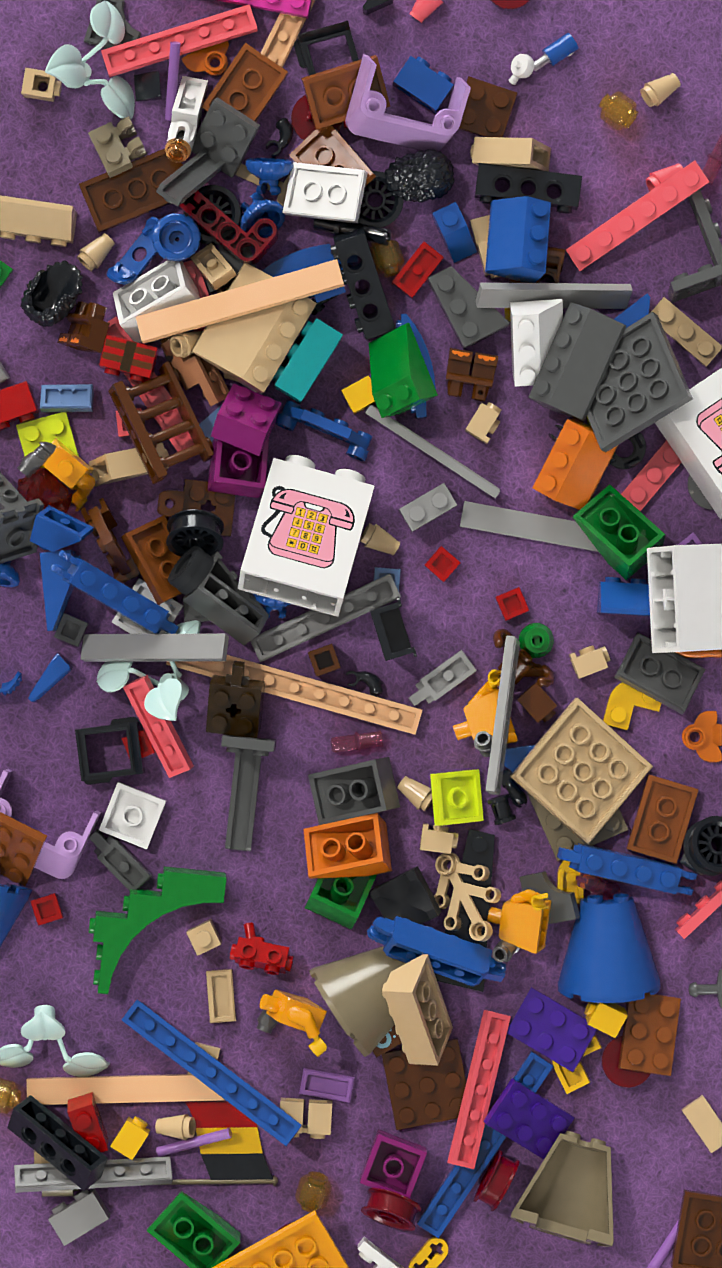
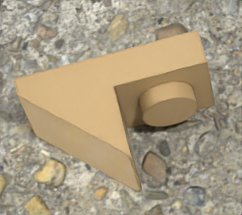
M212 243L191 257V260L213 290H217L227 284L237 275Z

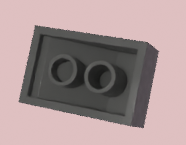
M389 757L308 775L319 825L400 807Z

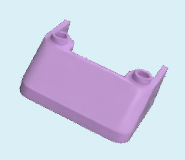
M363 54L345 119L347 128L358 136L422 151L428 149L440 151L460 127L471 87L462 78L456 77L448 108L440 110L435 115L433 124L385 113L386 100L384 96L377 91L370 90L377 65L368 55Z
M6 769L3 770L0 777V812L11 817L12 807L10 803L1 798L12 773V770ZM97 810L93 812L83 836L76 832L68 831L60 835L55 846L45 842L34 868L58 879H65L71 876L102 812Z

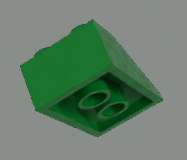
M406 323L369 343L372 395L381 418L399 415L438 396L410 323Z
M610 484L573 515V519L605 561L625 580L629 579L647 563V548L663 547L666 534Z
M377 874L366 877L318 878L305 909L352 930Z
M182 1191L147 1228V1232L190 1268H212L223 1262L240 1244L241 1233L221 1216Z

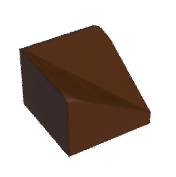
M132 557L127 560L131 568V572L122 576L117 567L112 569L114 578L121 583L141 575Z

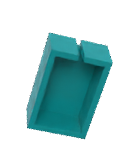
M317 318L314 323L308 321L300 335L304 339L300 345L296 343L293 345L287 355V359L290 360L286 367L281 365L273 377V380L276 382L274 388L299 404L302 403L343 334Z

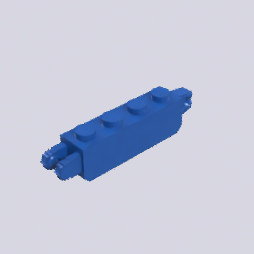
M63 550L59 552L58 555L61 559L72 564L67 572L62 567L52 564L50 570L62 576L65 582L150 632L159 634L161 629L169 634L177 632L179 626L167 620L170 615L168 610L88 562L73 557Z
M582 843L575 844L573 850L559 847L557 858L570 861L569 867L578 872L672 894H677L678 892L692 895L694 889L688 886H679L680 878L685 877L690 880H696L697 873L683 870L675 865Z
M396 916L394 920L377 917L372 923L373 926L371 925L367 930V935L372 941L375 940V942L384 945L383 951L388 957L408 963L422 954H428L434 973L473 987L480 984L483 979L501 982L506 974V964L497 962L492 958L491 949L460 939L455 935L437 931L432 927L412 922L407 918Z

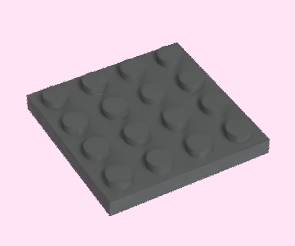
M651 312L625 328L587 414L599 447L605 453L693 400L656 313Z

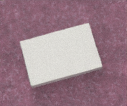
M293 162L282 213L290 216L358 223L368 173L365 170Z

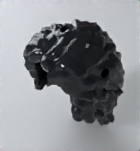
M428 149L417 151L415 154L404 155L402 158L396 157L395 162L390 163L389 168L385 170L387 190L392 191V196L403 197L405 201H418L422 203L427 200L433 201L436 198H442L448 194V191L454 185V166L447 156L437 150Z
M64 260L61 263L55 262L53 266L47 264L46 270L38 271L33 280H30L27 284L28 289L24 291V297L21 298L20 307H22L26 316L43 327H51L63 320L64 317H67L70 310L76 306L78 295L82 294L81 287L83 284L81 280L83 276L80 275L81 270Z

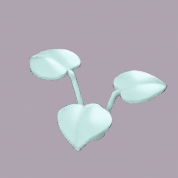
M104 0L96 4L90 13L91 26L97 35L103 37L102 41L83 58L76 47L69 44L61 46L50 58L45 73L56 77L68 88L76 89L90 84L104 85L105 87L101 89V97L108 109L121 119L128 116L132 119L135 98L129 83L119 76L110 78L109 82L106 79L90 80L92 71L90 66L85 63L108 40L112 44L117 45L124 38L125 26L119 11L110 2Z
M194 620L180 623L177 625L179 628L175 634H199L201 622ZM169 661L174 673L164 674L160 681L149 677L152 684L158 688L149 691L146 695L144 706L146 711L156 718L176 721L180 701L187 696L189 687L180 679L182 673L178 671L175 662ZM105 662L98 672L96 682L105 692H116L128 682L129 673L139 677L146 676V674L131 668L133 662Z
M50 1005L37 1006L34 1009V1017L22 1026L21 1035L29 1039L27 1046L23 1048L19 1044H10L0 1048V1065L10 1068L23 1067L33 1061V1054L29 1051L32 1048L33 1042L47 1039L58 1041L63 1058L67 1062L63 1065V1070L70 1075L77 1077L91 1076L103 1071L110 1065V1062H107L102 1056L95 1053H79L72 1056V1058L68 1056L62 1037L65 1035V1027L55 1019V1008Z

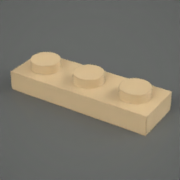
M665 297L651 311L658 315L665 333L703 366L707 367L722 349V345Z

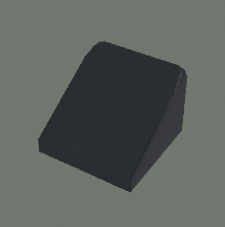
M367 0L363 5V14L368 15L391 5L393 0Z
M159 71L134 75L136 101L162 100Z

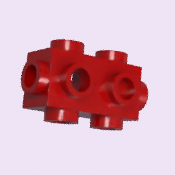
M254 923L244 924L246 938L239 937L237 944H232L230 959L235 960L239 967L247 970H254V967L264 969L265 973L271 975L286 974V971L291 972L294 956H290V947L266 943L263 937H256Z

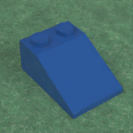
M63 550L73 557L81 559V556L76 555V551ZM60 551L40 553L47 631L57 630L74 589V586L65 582L62 576L50 570L52 564L62 567L66 572L70 568L72 563L61 559L58 555Z

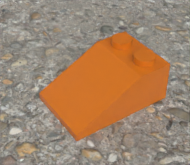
M378 813L303 829L308 877L310 879L366 877L392 871L387 825Z

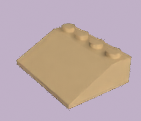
M244 263L228 290L273 277L248 263ZM305 297L207 325L193 347L192 352L250 390L263 393L317 303Z

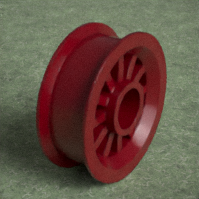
M500 1150L482 1178L475 1193L474 1202L481 1200L490 1205L491 1211H494L510 1187L520 1161L516 1160L513 1162L502 1156V1151Z
M380 1188L368 1189L367 1193L370 1197L367 1206L361 1208V1212L365 1216L391 1228L404 1231L415 1230L416 1226L413 1222L416 1213L422 1210L418 1203L389 1190Z

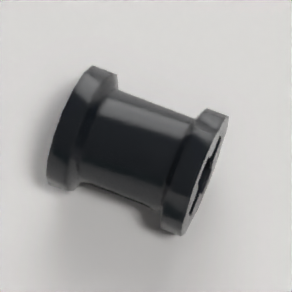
M509 793L487 800V803L492 807L495 825L516 819L515 814H512L508 801L510 798Z

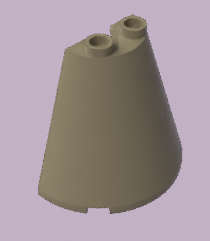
M384 946L309 970L310 976L315 978L316 981L314 983L346 1034L354 1040V1045L364 1057L374 1050L395 1025L393 1018L389 1014L386 998L382 995L383 984L387 982L390 973L406 964L405 962L388 957L383 951Z
M566 1131V1134L560 1133L512 1211L511 1218L520 1224H524V1222L530 1223L529 1227L567 1240L589 1245L591 1241L598 1242L597 1245L600 1247H612L614 1236L611 1147L606 1146L605 1141L591 1138L590 1142L580 1140L581 1135L574 1132Z

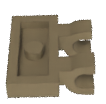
M129 116L122 119L116 127L113 126L112 122H109L88 132L109 178L132 168L131 160L147 155L139 136L131 140L125 148L121 143V140L137 134Z

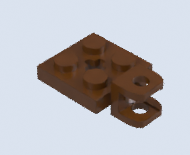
M184 479L183 491L167 490L159 494L157 512L162 516L171 517L175 513L184 510H201V505L206 504V500H209L211 505L215 506V511H211V513L221 518L224 523V531L221 536H231L235 495L208 491L207 481ZM167 499L173 501L172 508L166 507L165 501Z
M102 497L99 499L102 509L99 510L96 506L87 512L86 508L83 507L80 511L86 524L94 527L92 532L94 537L100 536L96 541L103 554L109 553L106 555V558L112 569L117 567L122 576L131 572V568L116 536L111 530L118 526Z

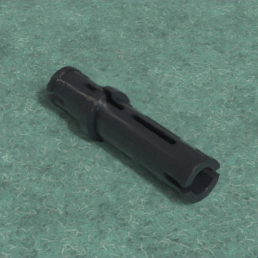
M314 218L313 228L317 231L329 232L338 236L363 227L368 242L388 246V242L391 240L390 229L362 223Z

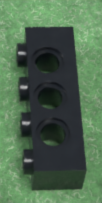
M479 163L474 197L480 198L479 202L491 204L493 200L527 196L521 192V186L529 183L535 188V193L529 197L551 202V207L557 208L556 212L571 214L572 210H577L579 207L582 176ZM499 180H504L509 184V190L499 192L495 188V183ZM554 186L560 190L561 195L559 198L552 199L547 195L546 190Z
M363 227L333 237L335 245L330 247L334 260L337 259L341 262L344 285L348 284L351 292L346 296L350 308H356L358 318L354 319L358 333L364 332L367 340L391 332L395 329V325ZM352 255L361 257V261L357 265H350L347 263V260ZM361 279L369 282L368 287L363 290L355 287L356 282ZM367 304L377 306L375 312L371 314L365 313L363 308Z
M28 1096L13 1108L7 1128L79 1188L85 1191L101 1178L108 1158L33 1096Z

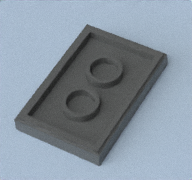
M637 632L614 678L683 715L706 669L675 652L652 653L651 639Z

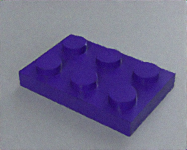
M531 987L511 1022L507 1034L571 1072H575L598 1029L588 1025L584 1017Z
M512 1078L484 1119V1123L542 1159H545L559 1134L566 1132L575 1117Z

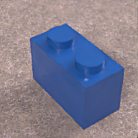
M410 56L394 79L393 86L436 114L453 90L454 84L451 83L452 79L441 71L436 73L429 68L430 64L423 58L418 56L415 59Z

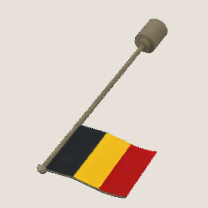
M227 1101L185 1102L192 1117L195 1119L197 1136L230 1128L232 1138L199 1147L210 1179H173L172 1184L161 1185L273 1184V1186H276L278 1184V1178L276 1176L272 1177L263 1155L258 1127L255 1122ZM79 1189L42 1191V1197L74 1196V1191H79Z

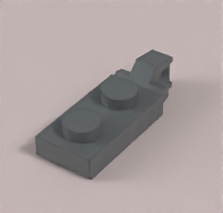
M99 829L90 835L89 839L97 846L94 850L98 855L97 858L129 891L130 889L138 890L152 876L117 838L115 839L111 835L106 838Z

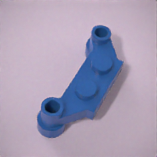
M289 400L286 401L282 413L278 414L275 423L277 426L293 432L297 422L349 443L346 454L365 462L369 453L367 449L372 439L370 434L363 431L356 433L348 428L349 424L343 420L335 418L332 421L324 418L325 414L313 408L310 411L300 409L301 406Z

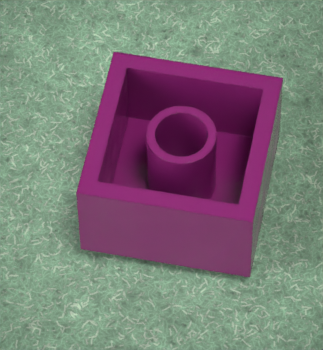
M233 384L217 413L211 437L259 456L275 426L282 403L271 397L249 390L246 387Z
M214 438L212 441L214 448L212 452L214 455L210 458L208 491L259 498L266 484L269 440L266 441L258 456Z
M378 1129L362 1170L360 1183L372 1188L389 1190L410 1198L427 1155V1147Z

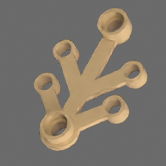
M452 852L451 854H441L435 862L440 879L434 898L440 909H446L449 906L448 915L443 922L444 927L450 931L460 929L461 919L458 915L462 903L472 922L469 928L471 938L476 941H487L492 936V926L489 922L483 921L470 895L484 898L489 903H497L501 898V892L498 888L494 887L483 888L464 883L459 873L472 875L478 881H486L490 875L489 869L482 865L472 866L460 863L459 857ZM449 861H451L450 869L447 868V863ZM480 869L483 870V875L481 877H479L478 875ZM450 881L454 887L451 902L447 895ZM491 891H494L493 899H490ZM441 897H443L442 905L439 904V899ZM452 919H454V921H455V924H454L453 927H451V925H450V921H451ZM483 927H485L484 935L481 934Z

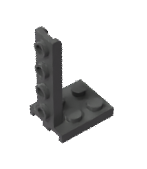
M215 98L196 134L192 152L196 155L159 185L156 193L161 195L168 203L179 206L220 171L231 178L234 177L261 125L220 98Z
M703 187L689 196L688 200L713 265H704L698 269L697 273L692 275L682 273L673 278L674 281L670 282L668 290L671 303L722 285V245L719 240L722 235L718 223L712 222L710 216L712 207L708 198L704 199L701 190H703Z
M1 472L0 564L37 552L38 545L31 542L30 537L36 515L44 509V504L39 498L27 502Z
M224 734L222 735L221 746L227 747L226 752L235 753L225 849L251 851L261 756H268L269 752L275 751L276 739Z

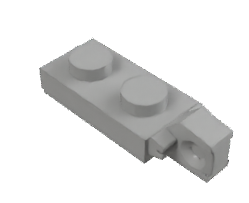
M460 650L420 679V682L415 685L418 691L408 699L413 706H416L424 699L429 704L439 699L477 670L464 652Z

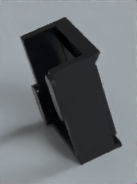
M348 21L298 34V41L294 43V48L299 65L302 68H306L308 76L316 74L308 45L345 35L352 62L359 60Z
M396 597L397 603L370 611L385 661L410 653L417 657L415 648L410 645L399 607H402L399 597Z
M138 718L113 719L111 725L75 730L81 781L91 785L110 782L112 777L145 773V767L142 764ZM126 730L131 768L90 774L85 735Z

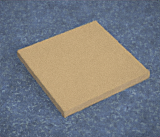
M575 698L510 777L583 843L589 845L653 766L580 699Z

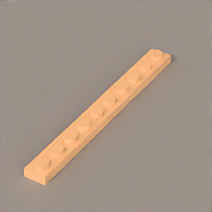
M227 655L226 661H174L177 668L213 677V675L225 677L226 674L232 675L234 661L245 662L244 676L250 677V680L265 681V693L416 735L422 714V709Z

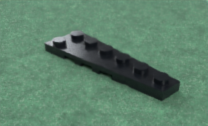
M469 829L461 863L472 866H486L490 871V875L486 881H478L472 875L459 873L464 883L483 888L491 887L494 834ZM482 869L478 872L479 877L483 875ZM470 895L483 921L488 922L490 903L486 902L484 898ZM461 903L458 915L461 919L460 929L450 931L445 928L444 933L455 935L460 939L480 944L487 948V941H476L471 938L469 928L472 922ZM454 919L450 921L451 927L455 924ZM485 927L481 930L482 935L485 933ZM435 973V977L439 982L476 991H484L485 979L473 987Z

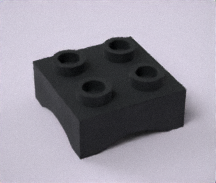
M418 866L373 888L369 892L383 917L394 920L398 916L422 924L439 916L442 912Z

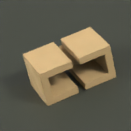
M281 1098L280 1109L302 1125L294 1137L307 1133L310 1134V1138L325 1139V1135H331L333 1100L309 1099L308 1125H303L304 1099Z

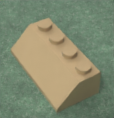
M0 195V238L15 240L17 235L26 237L25 241L31 243H41V239L51 240V245L66 247L67 243L73 244L77 212L73 206Z
M422 954L390 973L387 982L383 984L382 995L386 998L389 1014L393 1018L396 1034L400 1037L402 1051L406 1054L409 1064L438 1066L453 1026L428 954Z

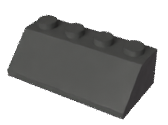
M570 302L529 398L544 408L585 421L626 325L593 309Z

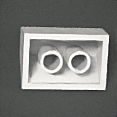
M167 260L138 277L132 283L126 284L113 292L119 324L132 340L137 343L141 342L136 321L137 316L200 299L198 289L182 261Z
M562 299L510 302L512 372L515 387L534 385L563 320Z

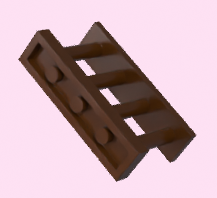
M169 361L165 362L159 369L160 376L131 388L125 387L123 381H119L113 384L108 391L153 484L162 481L168 475V467L196 455H200L204 463L214 455L212 452L214 451L213 444L208 437H205L179 384V374L174 367H171ZM166 385L172 399L143 411L136 409L133 403L134 397ZM175 408L178 409L183 422L153 435L151 433L148 434L144 426L146 420ZM184 432H189L195 445L165 458L159 457L155 449L156 444Z

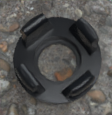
M640 432L628 439L634 447L632 454L629 457L621 458L614 453L609 462L612 466L618 469H630L642 461L646 452V441Z

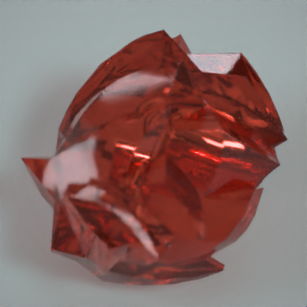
M39 468L30 478L25 476V478L18 480L17 491L27 502L39 498L44 504V509L47 506H52L64 513L68 512L72 501V493L68 495L67 488L61 482L59 483L57 477L46 468Z

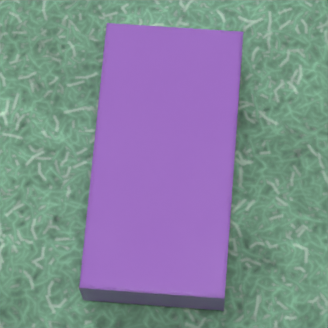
M304 1068L299 1094L350 1103L355 1076Z

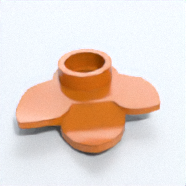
M225 41L190 52V54L182 58V62L192 72L205 71L211 76H219L226 71L228 66L225 54L229 48V43ZM213 59H217L220 62V65L218 67H212L210 65V61Z
M716 711L700 713L694 724L688 725L682 732L683 744L689 749L696 750L698 756L708 762L722 761V753L718 747L722 746V724H717ZM692 732L699 734L698 741L692 742L690 740Z

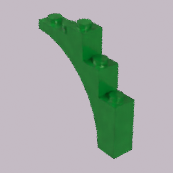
M164 866L163 874L158 873L156 889H161V891L130 889L129 896L124 895L122 911H127V914L96 911L95 918H90L88 933L93 934V942H103L102 944H97L96 960H100V969L94 970L93 985H98V993L108 994L112 974L120 956L132 939L148 924L162 915L181 907L201 903H224L226 873Z

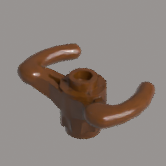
M498 629L494 632L493 642L496 648L503 647L504 650L506 636H513L508 630ZM521 649L518 656L515 684L517 685L523 677H540L537 680L539 686L548 687L552 685L555 679L554 672L547 665L532 662L531 655ZM502 663L498 666L499 670H502Z

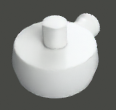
M519 54L513 59L511 63L513 75L509 79L511 84L516 85L519 78L524 79L532 74L534 60L529 55Z

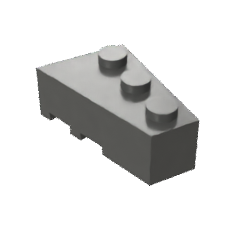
M452 266L428 278L427 282L463 350L509 327L510 322L495 308H477L475 300L478 291Z
M217 551L211 556L214 559V563L207 577L193 592L185 595L183 601L239 643L246 645L260 634L269 614L252 593L238 589L239 582L236 580L238 576L234 571L230 572L220 560L223 557Z

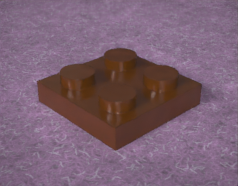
M468 76L466 83L471 89L459 129L482 137L503 138L517 92Z

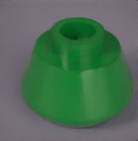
M532 623L525 626L519 635L520 649L528 652L532 658L546 656L554 644L551 630L541 623Z

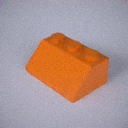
M576 418L567 419L532 488L554 501L580 510L590 501L618 445L605 453L600 449L591 426Z

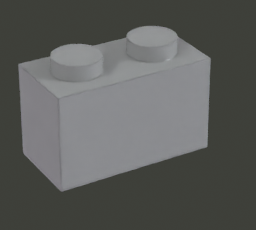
M445 483L403 506L399 509V512L411 532H414L455 508L457 504Z
M95 1188L90 1191L81 1190L73 1196L75 1200L68 1205L62 1202L51 1209L53 1214L50 1215L48 1220L64 1246L109 1219L111 1214Z

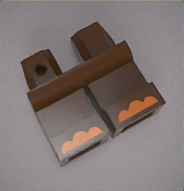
M78 301L75 313H68L67 320L71 323L68 334L60 333L57 343L79 351L101 353L110 323L103 321L107 307L90 302L88 304Z
M450 348L445 380L448 381V395L461 397L463 384L473 385L471 399L485 402L489 388L491 389L499 356L476 352L470 376L473 352Z

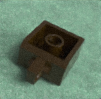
M234 661L232 675L226 674V677L213 675L209 685L206 732L258 738L262 724L265 681L250 680V677L244 676L245 662Z

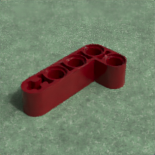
M198 190L189 197L190 199L194 198L196 204L200 207L198 212L192 204H187L186 201L179 205L187 216L191 217L195 223L243 264L248 263L252 266L258 263L278 239V230L272 220L260 219L246 233ZM207 213H215L217 216L213 223L207 224L203 222V217ZM263 227H270L273 229V233L268 238H262L259 236L260 230ZM232 229L236 231L234 239L226 241L222 238L226 230ZM245 247H254L256 250L252 257L246 258L242 256V251Z

